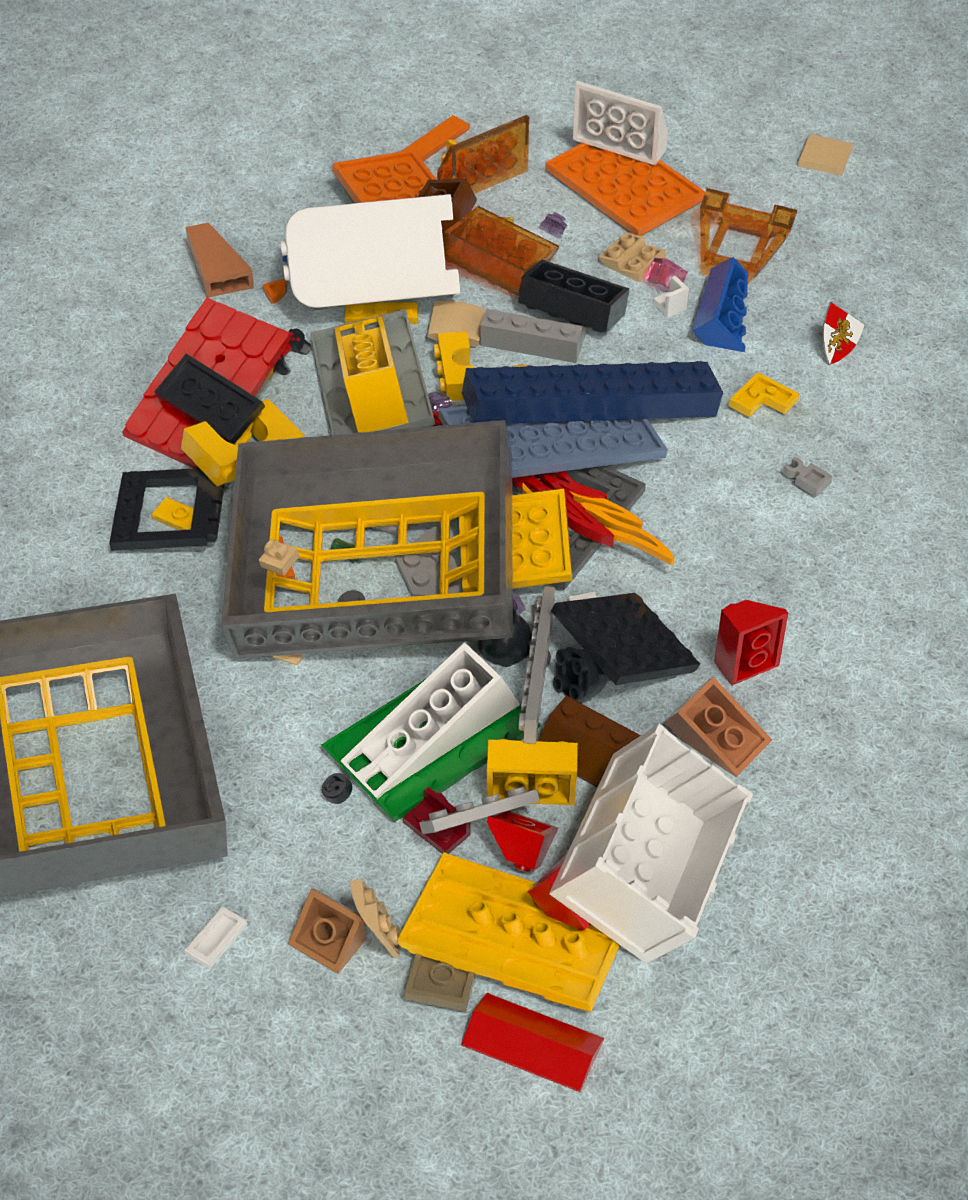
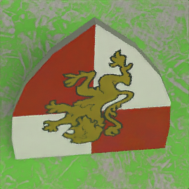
M829 302L823 326L819 328V334L822 335L823 340L822 349L824 350L828 365L840 361L855 348L864 324L832 302Z

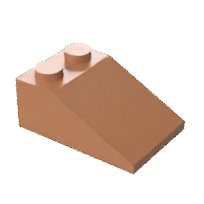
M714 677L702 684L664 721L680 740L735 777L772 741L768 734Z

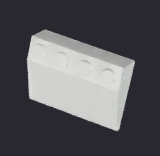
M577 81L575 84L573 140L656 165L667 149L668 130L662 106Z

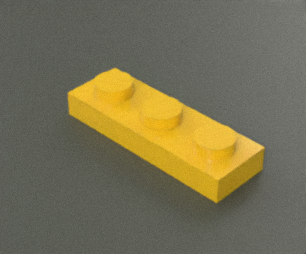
M372 302L345 305V324L406 309L409 324H418V302Z

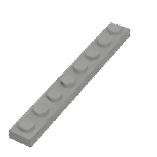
M544 586L543 597H537L532 644H530L529 661L527 664V678H525L524 695L522 697V713H520L519 731H524V743L536 744L553 622L551 610L555 601V587Z

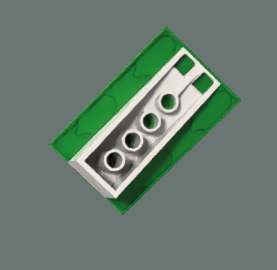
M464 642L428 678L327 740L321 746L396 822L424 800L423 790L427 787H430L436 793H442L473 770H477L485 765L488 759V740H523L524 731H519L520 713H522V706L502 677Z

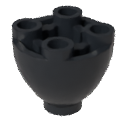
M513 608V637L478 640L477 647L487 660L502 667H510L524 660L529 655L532 634L528 623Z
M570 646L559 649L556 652V676L553 679V686L556 692H563L565 696L567 695L578 702H583L596 696L608 681H611L582 647Z

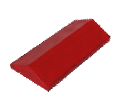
M486 993L473 1012L461 1046L581 1092L604 1038Z

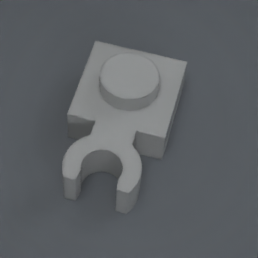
M792 458V467L787 464L784 465L783 474L788 478H796L795 485L815 497L832 482V475L812 463L808 467L804 466L799 458Z

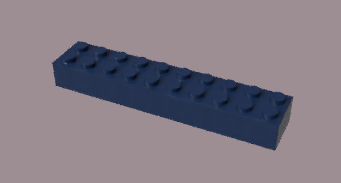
M702 361L466 368L461 392L473 423L505 420L506 424L717 417L723 396V391L708 362Z

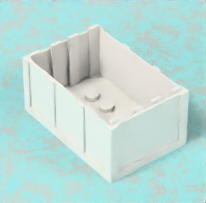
M660 724L612 755L549 892L555 899L646 963L695 939L699 930L697 927L709 895L714 893L717 885L715 880L728 848L734 843L736 838L735 830L745 805L750 803L753 795L745 787L737 785L727 778L714 765H710L703 760V757L694 750L687 748L679 742L674 735L668 732L669 730Z

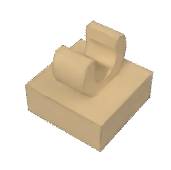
M270 539L264 547L265 552L259 559V563L262 568L285 576L299 557V553L294 547Z

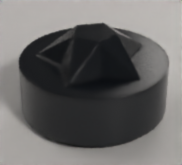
M335 773L324 781L322 794L329 802L339 804L348 799L352 793L353 786L344 774Z

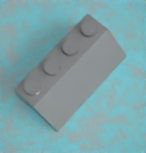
M487 309L481 323V346L576 363L587 328Z

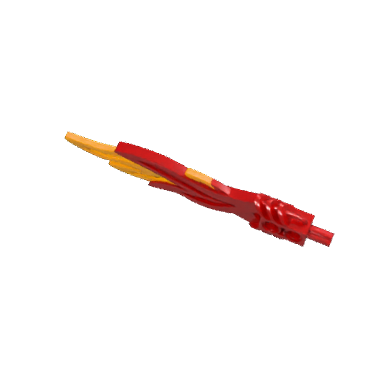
M436 411L433 412L436 424L433 426H443L438 417L439 412ZM565 471L512 478L513 486L521 494L564 489L568 527L575 532L610 547H613L614 541L622 542L641 549L669 565H674V556L661 541L642 529L643 522L636 515L607 500L606 493L575 482Z

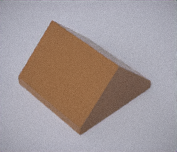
M312 888L288 945L336 973H340L366 940L365 922L357 912Z

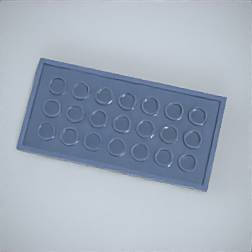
M466 405L439 409L438 417L442 425L473 423ZM648 419L506 424L512 453V478L666 458L668 451Z

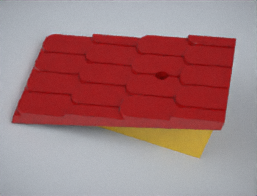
M206 297L187 324L186 331L169 353L168 360L143 394V399L127 420L122 431L123 436L191 468H199L181 449L184 429L199 423L158 398L154 391L187 353L248 393L256 396L262 385L273 374L274 365L291 339L290 332Z

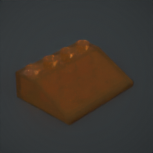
M524 115L450 146L437 171V180L467 179L474 194L527 172L529 116Z
M480 206L474 208L447 229L443 236L444 257L447 262L458 265L470 274L477 275L487 280L490 284L497 285L516 296H519L522 276L542 259L550 262L559 249V245Z

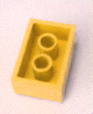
M506 739L488 740L487 796L499 794L501 799L508 797V790L524 786L525 791L537 789L540 801L532 804L575 805L578 743L536 741V744L524 743V741Z

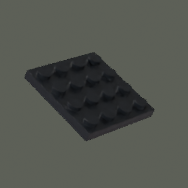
M636 593L557 602L552 607V614L581 647L589 653L595 663L615 685L693 673L700 666L699 661L692 655V652L677 639L675 633L666 627L659 619V616Z

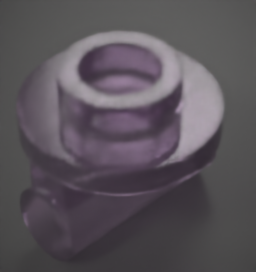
M554 212L553 215L549 213L546 215L545 220L540 224V229L560 238L568 225L565 223V217Z
M440 392L428 394L432 412H439L440 408L452 406L448 396L445 397Z

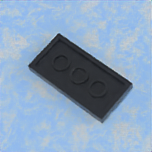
M187 353L154 391L158 398L197 423L206 421L221 438L231 444L237 442L265 408L263 401Z

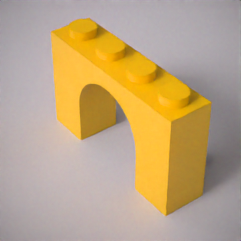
M269 399L263 400L265 408L255 418L250 431L259 441L305 437ZM206 421L185 428L181 449L216 486L234 481L238 446L221 438Z

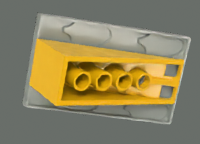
M406 309L310 333L332 435L436 425Z

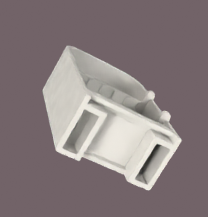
M451 194L309 207L297 210L289 217L285 225V240H280L282 256L287 255L288 265H283L285 281L289 280L293 295L300 303L308 307L321 308L460 294L458 269L445 268L441 220L453 219Z

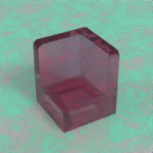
M654 258L645 280L653 284H662L670 289V278L676 276L684 282L688 271L667 258Z

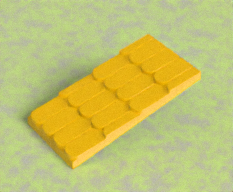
M444 852L397 939L400 947L407 949L409 953L419 954L426 958L448 963L453 968L466 972L471 971L477 975L499 980L506 986L539 994L546 1000L589 1012L593 1010L606 975H608L620 947L617 942L592 924L581 931L546 916L527 892L536 882Z

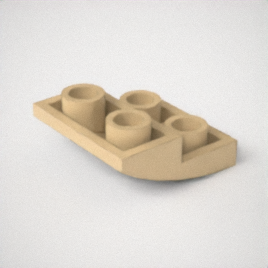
M625 232L598 258L606 267L634 281L641 282L666 258V252L664 249L646 245L645 238Z
M435 301L427 337L438 341V333L467 331L470 346L476 348L480 341L481 323L484 318L485 308L457 301Z
M362 878L350 881L352 896L360 916L386 950L394 958L400 957L397 939L401 931L398 926L392 924L384 902H380L377 899L374 889H369Z

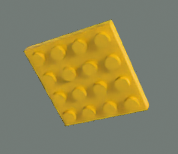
M564 489L512 496L513 589L573 581ZM478 508L459 516L460 534L478 526ZM478 538L460 546L461 565L477 559ZM477 571L462 577L463 592L477 591Z

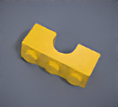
M467 331L438 333V344H433L434 358L440 360L436 361L437 376H442V378H439L440 393H445L446 402L464 400L461 392L466 368H474L473 365H470Z

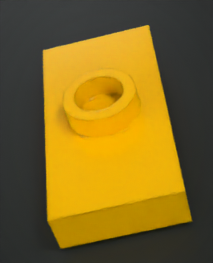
M166 497L151 515L152 519L174 529L190 530L194 508Z

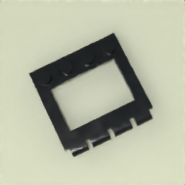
M200 468L123 472L109 541L111 551L207 546L208 542L216 541L218 538L225 484L216 486ZM197 485L190 530L138 532L146 487Z

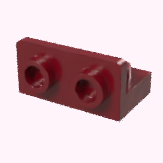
M427 787L423 790L424 800L403 817V823L441 854L443 852L449 854L470 836L471 822L433 833L422 834L419 822L429 820V813L446 809L447 814L456 812V808L448 802L442 793H436L430 787Z

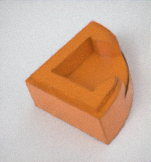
M285 279L263 284V291L271 304L280 301L287 292Z

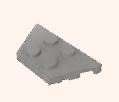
M438 525L430 528L412 543L441 541V531ZM441 552L395 555V562L411 596L440 594ZM451 552L449 553V571L458 567ZM462 578L449 584V594L463 592Z

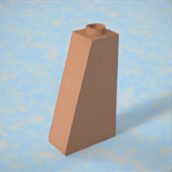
M209 222L185 227L187 244L208 298L254 288L251 267Z

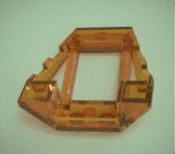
M707 188L700 206L701 274L709 276L711 268L730 258L718 255L717 252L727 230H734L760 237L750 262L736 259L748 272L749 284L757 277L790 234L798 210L775 204L771 214L729 204V193ZM712 219L719 225V227L709 247L710 224ZM772 237H774V239L772 240V242L770 243V245H769L768 248L766 249V246H767V244H768V242H769V239L772 238Z

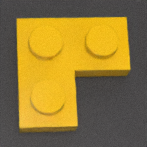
M757 372L729 399V407L748 417H751L763 404L786 414L799 401L800 393Z

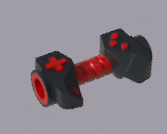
M295 328L288 331L290 332L291 339L274 365L273 373L277 371L281 375H287L291 372L284 359L290 350L303 355L309 353L311 344L305 340V335L301 330Z

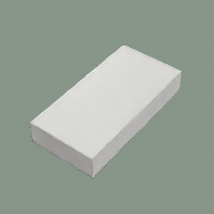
M222 906L184 950L185 955L211 969L247 926V920Z

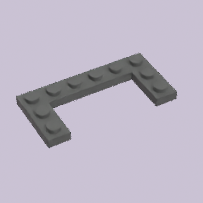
M607 466L565 471L574 481L606 493L607 500L628 511L642 496L646 488L645 483ZM574 532L569 538L573 579L602 545L577 532ZM572 581L553 583L552 585L565 590Z

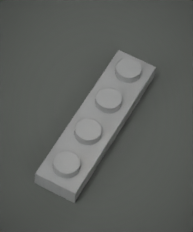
M524 786L508 790V797L500 799L499 794L481 798L482 804L477 806L473 805V801L455 806L456 812L447 814L446 809L429 813V820L419 822L422 834L441 831L538 802L540 800L537 789L525 791Z

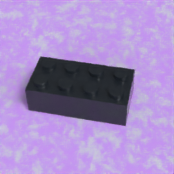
M542 259L522 276L518 303L526 305L529 309L547 312L553 317H562L570 320L573 324L591 327L597 332H607L625 315L630 288Z

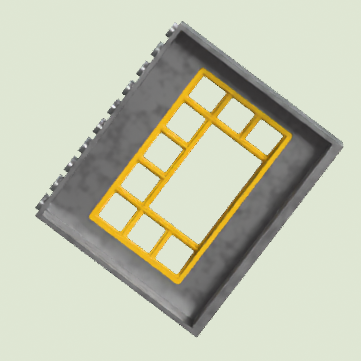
M505 420L238 443L221 624L234 659L512 638V453ZM478 508V526L450 538V521ZM441 522V541L407 543L408 524ZM280 523L314 531L313 551L294 547L298 550V559L312 562L311 583L276 576L275 572L261 567L259 559L265 552V545L270 539L279 542ZM399 525L398 544L365 547V528ZM356 529L355 548L322 550L323 531ZM478 538L477 559L449 571L450 551ZM441 552L440 594L319 604L321 563L323 561ZM477 571V591L449 594V584ZM275 586L310 594V605L274 607Z
M176 594L1 620L0 897L227 857L226 821ZM124 669L127 675L131 704L97 709L92 675ZM82 676L88 711L54 716L49 682ZM39 683L45 718L11 723L6 688ZM132 714L134 716L152 813L72 826L56 729L63 726ZM39 730L48 731L51 754L16 759L13 735ZM53 766L57 790L21 796L19 771ZM59 803L63 828L27 834L24 808ZM147 824L155 825V828L123 834L119 832L122 829ZM109 832L111 835L101 838L74 842V839L78 837L90 836ZM65 841V844L29 850V847L32 845Z

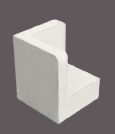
M673 276L670 278L669 291L655 297L653 304L666 317L686 310L689 288L678 277Z

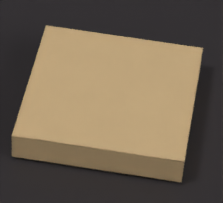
M809 134L799 158L798 166L842 176L854 143Z

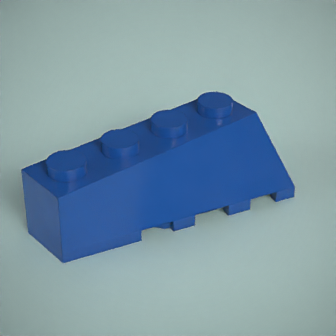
M734 257L711 268L692 332L707 346L745 352L742 336L746 335L743 317L747 315V307H745L743 299L747 297L748 272Z

